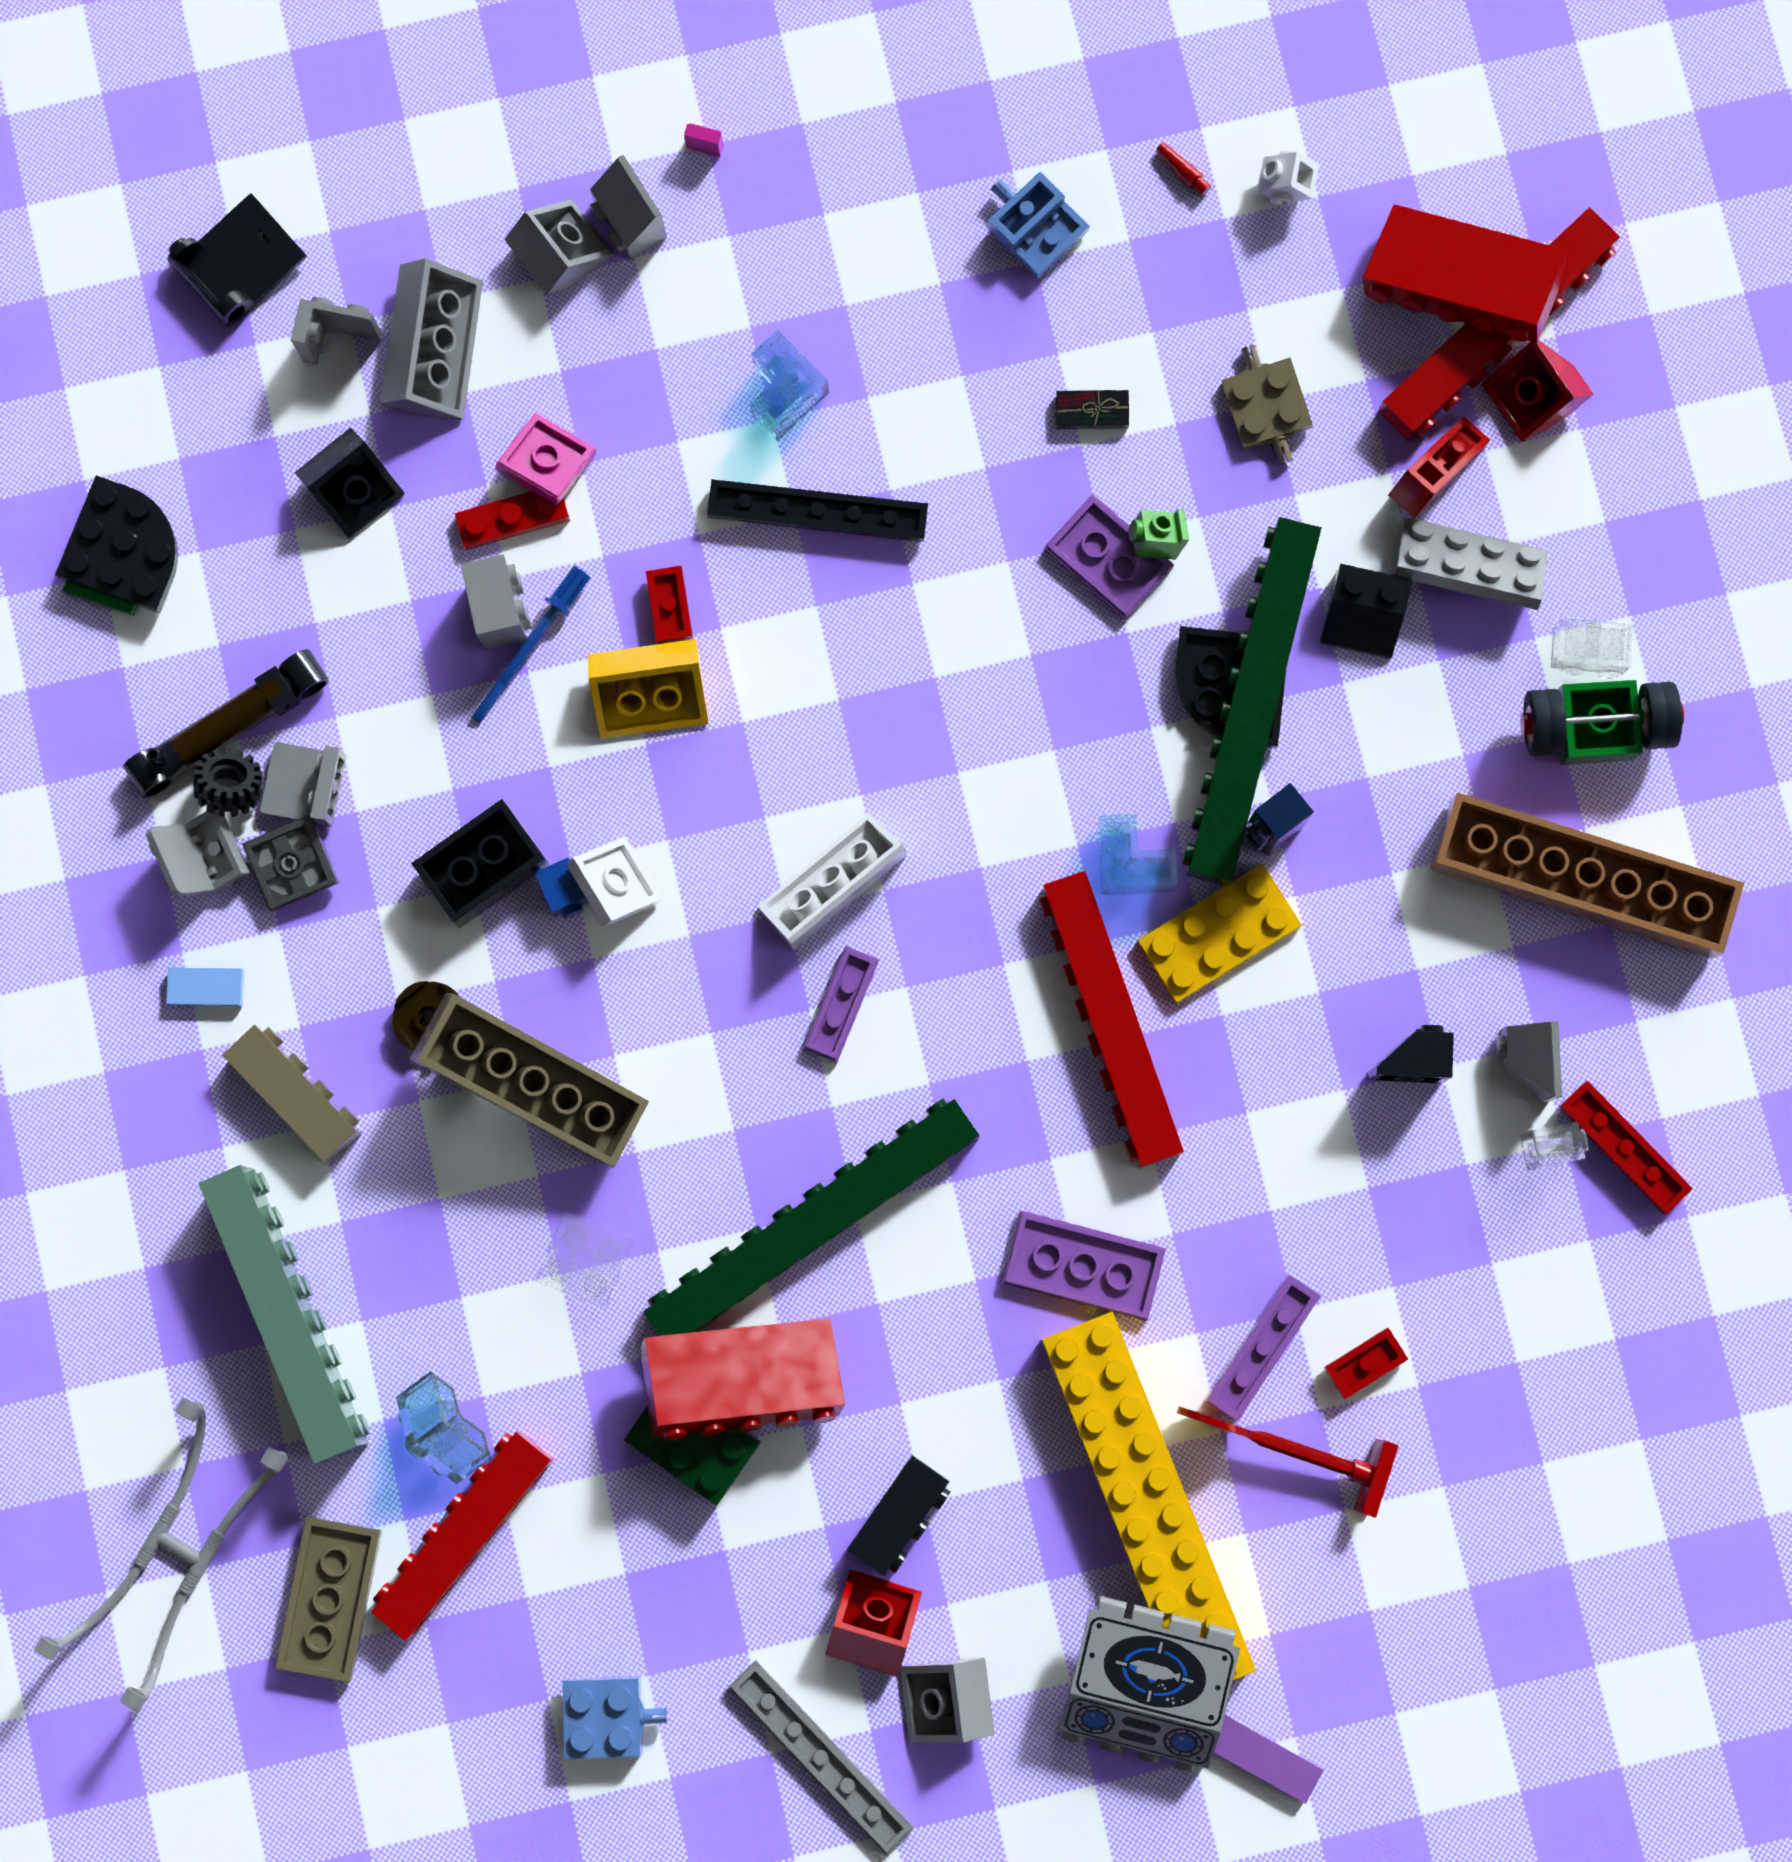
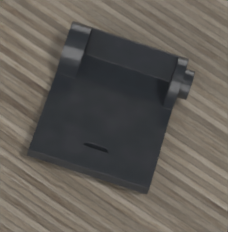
M250 193L199 241L195 238H180L169 247L168 252L170 254L167 261L224 326H229L240 320L308 256L259 200Z

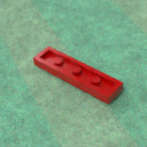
M1588 1080L1584 1081L1558 1106L1663 1215H1667L1693 1190L1682 1176Z

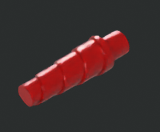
M1162 142L1156 148L1157 154L1189 189L1193 188L1201 197L1208 193L1212 186L1203 178L1204 174L1166 143Z

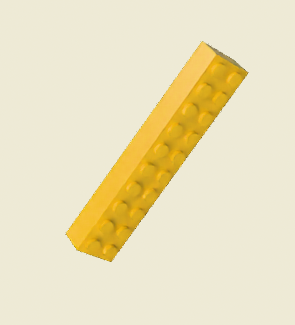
M1113 1311L1041 1339L1147 1608L1164 1612L1161 1627L1168 1629L1171 1614L1201 1621L1199 1637L1204 1639L1208 1624L1235 1630L1233 1646L1239 1647L1240 1651L1233 1680L1255 1672L1256 1668Z

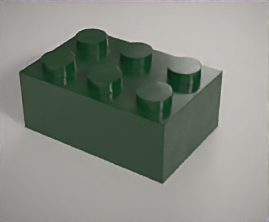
M647 1405L624 1441L714 1505H719L763 1441L750 1432L739 1431V1427L724 1429L723 1433L714 1436H703L701 1432L686 1433V1437L677 1440H665L663 1436L653 1437Z

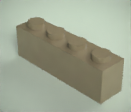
M254 1024L222 1056L323 1162L331 1164L362 1134L356 1127L360 1120L345 1105L339 1109L330 1100L335 1094L324 1082L318 1079L314 1083L305 1072L309 1067L298 1055L293 1052L288 1056L280 1047L284 1041L272 1028L268 1026L263 1030Z

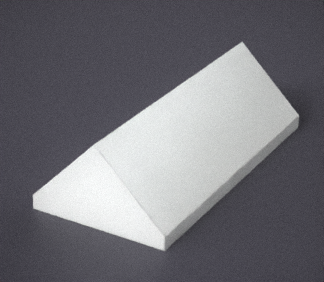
M869 812L757 905V907L794 950L906 857V848Z

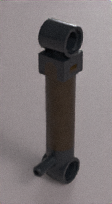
M304 649L296 652L280 664L279 669L274 666L254 679L256 683L156 747L142 750L129 758L123 764V769L140 796L146 799L157 795L173 783L174 778L195 766L197 761H201L204 754L207 753L211 756L212 750L222 749L275 714L282 716L301 704L300 700L313 696L327 686L329 678L311 650Z

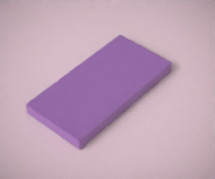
M1021 1210L1002 1283L1148 1321L1166 1248Z

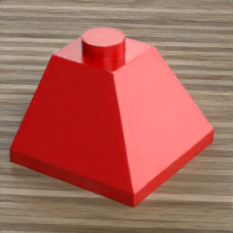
M1540 340L1538 343L1532 341L1482 383L1521 442L1529 440L1568 417L1594 395L1575 366Z

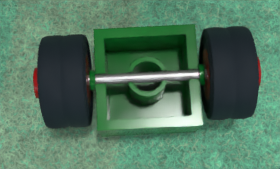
M1637 680L1562 684L1558 689L1530 690L1525 694L1523 713L1520 715L1521 733L1524 735L1529 755L1534 757L1560 755V765L1634 761L1643 753V747L1650 750L1675 748L1680 743L1682 725L1684 724V707L1681 703L1679 691L1676 684L1670 681L1644 683L1640 686L1639 693L1637 691Z

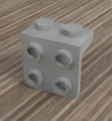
M215 809L212 814L205 811L186 824L154 826L146 831L150 851L156 857L164 875V882L174 896L216 893L250 873L226 818L218 816L219 810Z

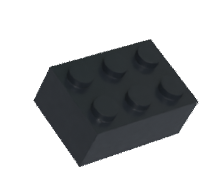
M503 799L496 802L411 863L449 918L459 929L535 875L534 872L550 865Z

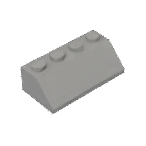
M427 258L400 264L380 397L381 405L412 415L455 420L464 419L483 280Z

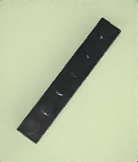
M711 479L707 517L924 542L928 503Z

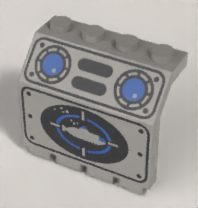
M1100 1596L1097 1610L1089 1609L1069 1695L1063 1714L1060 1713L1057 1729L1065 1732L1063 1739L1085 1745L1087 1738L1102 1741L1101 1749L1123 1754L1124 1747L1139 1751V1759L1158 1764L1161 1762V1757L1176 1760L1175 1768L1192 1773H1197L1199 1767L1208 1769L1221 1734L1240 1651L1239 1647L1233 1646L1236 1631L1208 1624L1204 1639L1199 1637L1201 1621L1171 1614L1168 1629L1161 1627L1164 1612L1134 1604L1131 1617L1127 1619L1124 1618L1127 1602Z

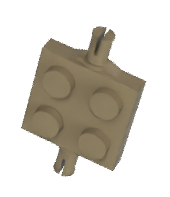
M1249 345L1252 359L1247 346L1241 349L1247 369L1241 374L1221 380L1243 451L1260 445H1273L1278 464H1285L1282 450L1287 463L1293 460L1287 440L1296 433L1313 428L1291 357L1271 364H1261L1256 345Z

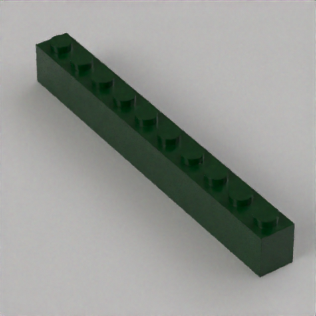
M1278 517L1275 527L1268 526L1263 548L1269 549L1266 562L1259 561L1254 582L1259 583L1260 587L1257 597L1250 596L1245 617L1251 619L1249 631H1241L1236 652L1241 653L1242 658L1239 667L1232 666L1227 687L1234 690L1231 702L1223 701L1218 723L1225 725L1222 737H1214L1209 758L1216 759L1213 772H1205L1200 793L1207 796L1204 808L1197 807L1191 829L1198 831L1195 843H1187L1182 865L1189 866L1186 876L1228 887L1233 882L1322 527Z
M942 1098L925 1110L929 1115L918 1124L912 1119L895 1131L898 1137L892 1142L885 1145L883 1140L879 1141L864 1152L867 1159L856 1166L850 1161L834 1172L835 1181L826 1187H823L820 1182L802 1194L805 1201L793 1209L789 1203L771 1216L775 1222L763 1230L757 1225L740 1237L744 1243L731 1251L728 1246L724 1247L709 1258L712 1265L701 1272L696 1267L678 1279L681 1284L680 1287L671 1293H668L665 1288L648 1299L647 1302L650 1307L643 1312L659 1336L699 1331L979 1139V1133L957 1101L953 1099L947 1103Z

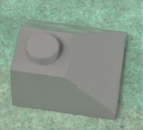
M1559 1021L1513 1025L1501 1029L1500 1036L1495 1038V1053L1497 1058H1502V1067L1541 1103H1549L1563 1097Z

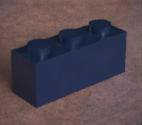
M1290 782L1255 809L1247 822L1246 831L1248 833L1245 835V838L1256 852L1259 853L1262 850L1268 856L1301 831L1314 811Z

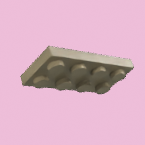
M312 1516L306 1517L275 1669L352 1682L382 1535L381 1529Z

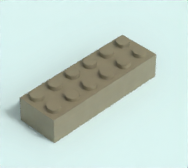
M445 993L410 1057V1060L596 1161L613 1168L650 1102L453 993Z

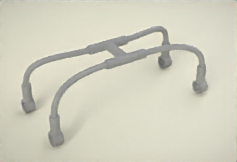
M184 1397L181 1399L175 1412L189 1421H196L191 1455L171 1503H167L161 1516L149 1533L133 1561L134 1566L113 1594L84 1622L63 1637L51 1638L42 1635L34 1648V1651L49 1660H54L58 1652L88 1631L121 1599L142 1569L147 1568L159 1546L191 1564L190 1569L178 1587L180 1591L166 1619L144 1687L136 1689L128 1686L120 1699L123 1705L140 1712L144 1703L150 1698V1694L155 1686L179 1612L187 1596L192 1595L196 1585L226 1536L224 1533L250 1499L277 1472H281L283 1466L289 1460L287 1453L283 1451L278 1452L268 1447L260 1460L268 1469L256 1479L230 1508L218 1527L212 1530L200 1552L167 1532L180 1512L179 1506L191 1484L200 1458L206 1428V1413L203 1404L193 1402Z

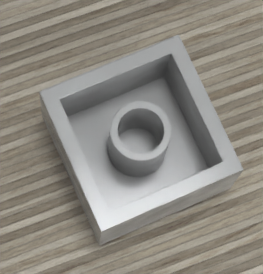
M504 554L460 564L476 636L485 650L525 642L528 638L526 630L532 629V623L528 608L525 607L523 599H519L518 596L524 594V587L516 565H509Z

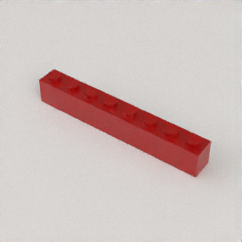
M1591 207L1585 210L1549 244L1568 251V269L1549 316L1553 315L1565 303L1566 300L1563 296L1571 288L1577 292L1591 278L1588 272L1598 264L1601 268L1604 267L1617 253L1614 247L1620 236ZM1465 323L1382 401L1378 412L1408 442L1416 434L1422 438L1437 423L1433 418L1441 410H1444L1446 413L1450 412L1462 400L1463 397L1460 393L1468 385L1474 389L1488 375L1485 369L1492 362L1495 361L1499 365L1513 352L1514 348L1511 345L1516 340L1511 339L1506 334L1495 331L1483 332L1473 327V325Z
M1086 871L1043 884V895L1038 896V900L1044 917H1052L1055 930L1050 931L1055 949L1057 952L1063 950L1068 964L1062 966L1068 986H1076L1080 999L1074 1002L1081 1022L1088 1020L1092 1032L1091 1035L1087 1036L1093 1057L1100 1055L1104 1070L1099 1071L1103 1087L1106 1092L1112 1090L1117 1105L1111 1106L1117 1126H1125L1129 1140L1124 1141V1147L1131 1163L1137 1161L1140 1169L1184 1153Z

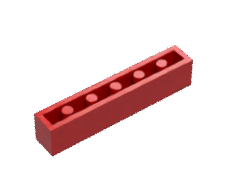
M516 1431L513 1436L507 1432L493 1449L497 1453L496 1457L489 1465L483 1462L469 1480L473 1485L465 1495L459 1492L445 1508L449 1515L441 1525L435 1522L421 1538L425 1545L419 1553L415 1555L410 1552L397 1568L401 1575L394 1584L391 1585L386 1582L374 1596L373 1601L377 1605L371 1613L403 1640L407 1641L415 1635L555 1460V1458L522 1431Z

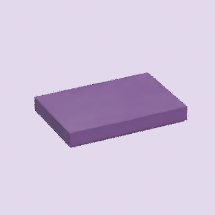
M1092 494L1044 546V550L1126 621L1169 574L1175 564L1169 559L1135 557L1134 544L1129 539L1130 525Z

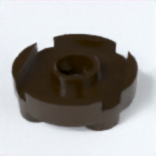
M420 981L408 986L400 993L394 1005L392 1025L395 1035L405 1047L414 1051L428 1026L423 1027L420 1023L424 1019L423 1010L435 1011L445 993H453L461 997L453 988L440 982Z

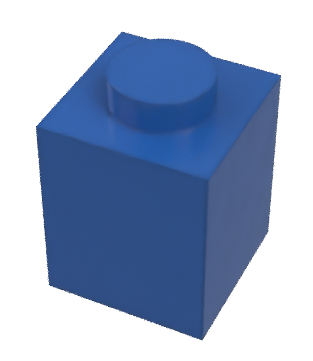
M568 857L534 872L551 912L555 917L562 915L563 919L584 911L583 905L589 903L566 865L570 861Z

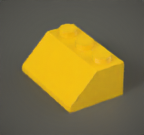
M697 639L588 654V679L600 739L709 724Z

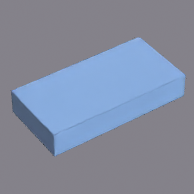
M168 967L167 1005L243 1006L244 969Z

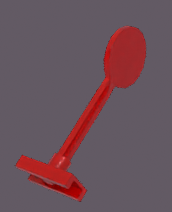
M1178 1406L1176 1413L1247 1437L1261 1447L1346 1475L1347 1480L1361 1485L1353 1510L1374 1518L1377 1517L1399 1445L1376 1438L1368 1463L1358 1459L1349 1461L1265 1431L1248 1430Z

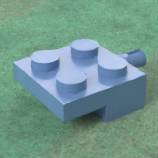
M1041 171L1017 193H1014L1002 179L998 180L997 184L995 183L991 188V191L1005 204L988 219V230L1037 279L1089 232L1090 225L1065 202V195Z
M616 1676L562 1681L564 1759L641 1757L643 1754V1729L645 1724L668 1723V1716L653 1717L655 1715H667V1707L644 1708L641 1676Z

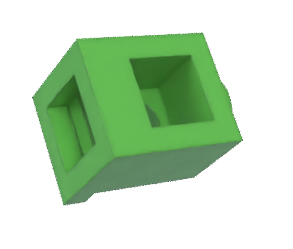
M1177 509L1175 513L1140 510L1135 520L1133 519L1129 526V539L1134 544L1135 557L1176 560L1189 541L1185 510Z

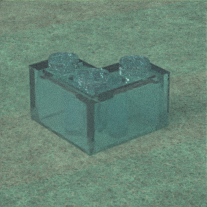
M779 330L774 332L751 354L753 367L771 384L750 403L751 414L776 442L829 394L828 380Z
M1136 814L1099 815L1097 834L1101 895L1175 892L1178 886L1176 849L1138 850Z
M429 1371L396 1396L399 1409L398 1420L403 1426L406 1438L404 1440L405 1448L412 1457L416 1459L420 1457L428 1463L437 1475H444L455 1484H458L492 1459L485 1432L461 1415L454 1388L433 1372Z

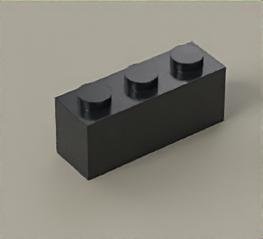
M912 1454L847 1550L883 1576L886 1575L888 1570L896 1573L908 1556L902 1550L910 1538L917 1542L930 1524L924 1519L930 1509L934 1507L939 1510L950 1495L951 1491L946 1488L950 1480Z

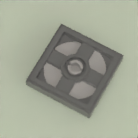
M310 815L242 843L270 912L340 884L316 824L310 818Z

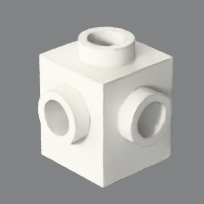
M1283 150L1277 155L1263 157L1257 191L1270 198L1272 204L1283 207L1291 206L1292 202L1312 200L1319 165L1297 151Z

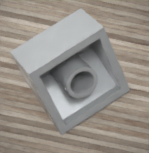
M624 154L619 156L590 188L593 202L589 206L598 222L606 221L612 232L608 233V236L619 253L624 250L630 260L667 239L660 210Z
M572 199L525 211L504 239L517 259L522 262L546 295L573 287L614 255L613 251Z
M985 1657L958 1658L901 1666L900 1673L909 1743H964L995 1735Z

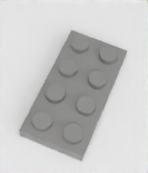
M1405 517L1394 575L1412 579L1415 582L1538 610L1543 597L1548 550Z

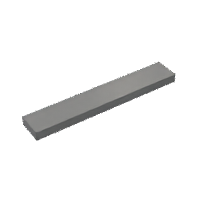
M757 1659L728 1686L886 1855L914 1829L910 1821Z

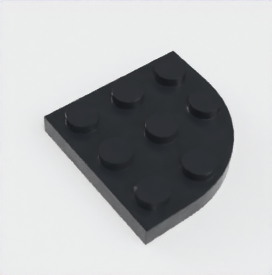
M95 475L55 575L61 580L160 614L177 571L179 554L177 539L167 516L151 498L132 487Z
M1180 626L1175 662V682L1178 695L1185 710L1195 723L1212 736L1221 738L1225 724L1218 723L1223 701L1231 702L1234 689L1228 688L1227 685L1232 666H1240L1242 654L1237 653L1236 649L1241 633ZM1286 672L1266 748L1277 749Z

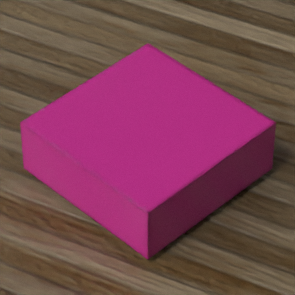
M687 123L684 132L686 148L721 157L724 147L721 131Z

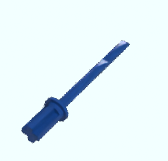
M573 565L551 597L544 599L551 605L472 715L471 718L477 723H481L559 612L568 617L570 613L567 610L591 578L586 572Z

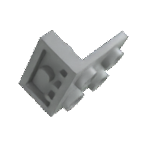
M312 297V300L300 298L290 341L303 362L318 364L319 355L325 354L328 345V333L325 330L381 341L382 332L373 314L369 312L368 308L357 304H348L346 308L333 305L334 303L331 300L322 297Z
M275 742L260 812L265 815L298 820L310 815L315 824L332 827L347 755L340 748L325 745L324 750Z

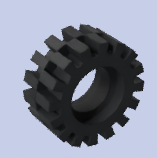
M224 748V754H220L218 749L211 751V757L206 753L202 756L201 761L196 763L193 795L195 799L198 798V805L201 808L207 805L206 811L211 814L216 809L219 810L218 816L225 817V812H230L231 817H237L238 810L246 814L249 812L250 807L255 808L257 800L260 799L262 784L260 765L258 762L253 763L254 757L250 754L243 758V751L238 749L236 754H230L231 748ZM219 779H233L240 784L227 787L219 785L215 781Z

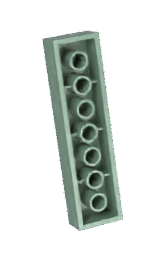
M238 1165L199 1182L201 1192L313 1463L329 1462L369 1444L366 1437L371 1434L369 1425L362 1413L357 1415L352 1401L356 1399L354 1389L348 1379L343 1380L337 1367L342 1364L340 1355L335 1345H328L323 1333V1331L327 1330L325 1319L319 1309L314 1311L309 1297L313 1295L312 1288L305 1275L299 1276L294 1263L299 1261L296 1249L290 1240L285 1242L280 1228L284 1227V1221L278 1208L270 1206L266 1196L270 1192V1187L262 1172L257 1173L254 1168Z

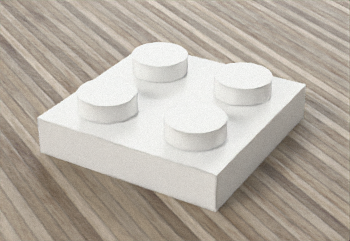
M626 836L573 857L566 864L604 927L654 906L663 899Z

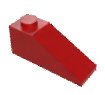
M1463 416L1407 469L1388 496L1411 517L1416 519L1490 442V439Z

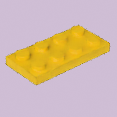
M1262 863L1234 880L1230 887L1224 886L1138 939L1137 943L1177 1004L1299 929L1302 924Z

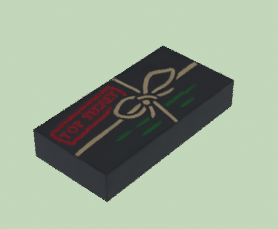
M1129 390L1056 391V429H1129Z

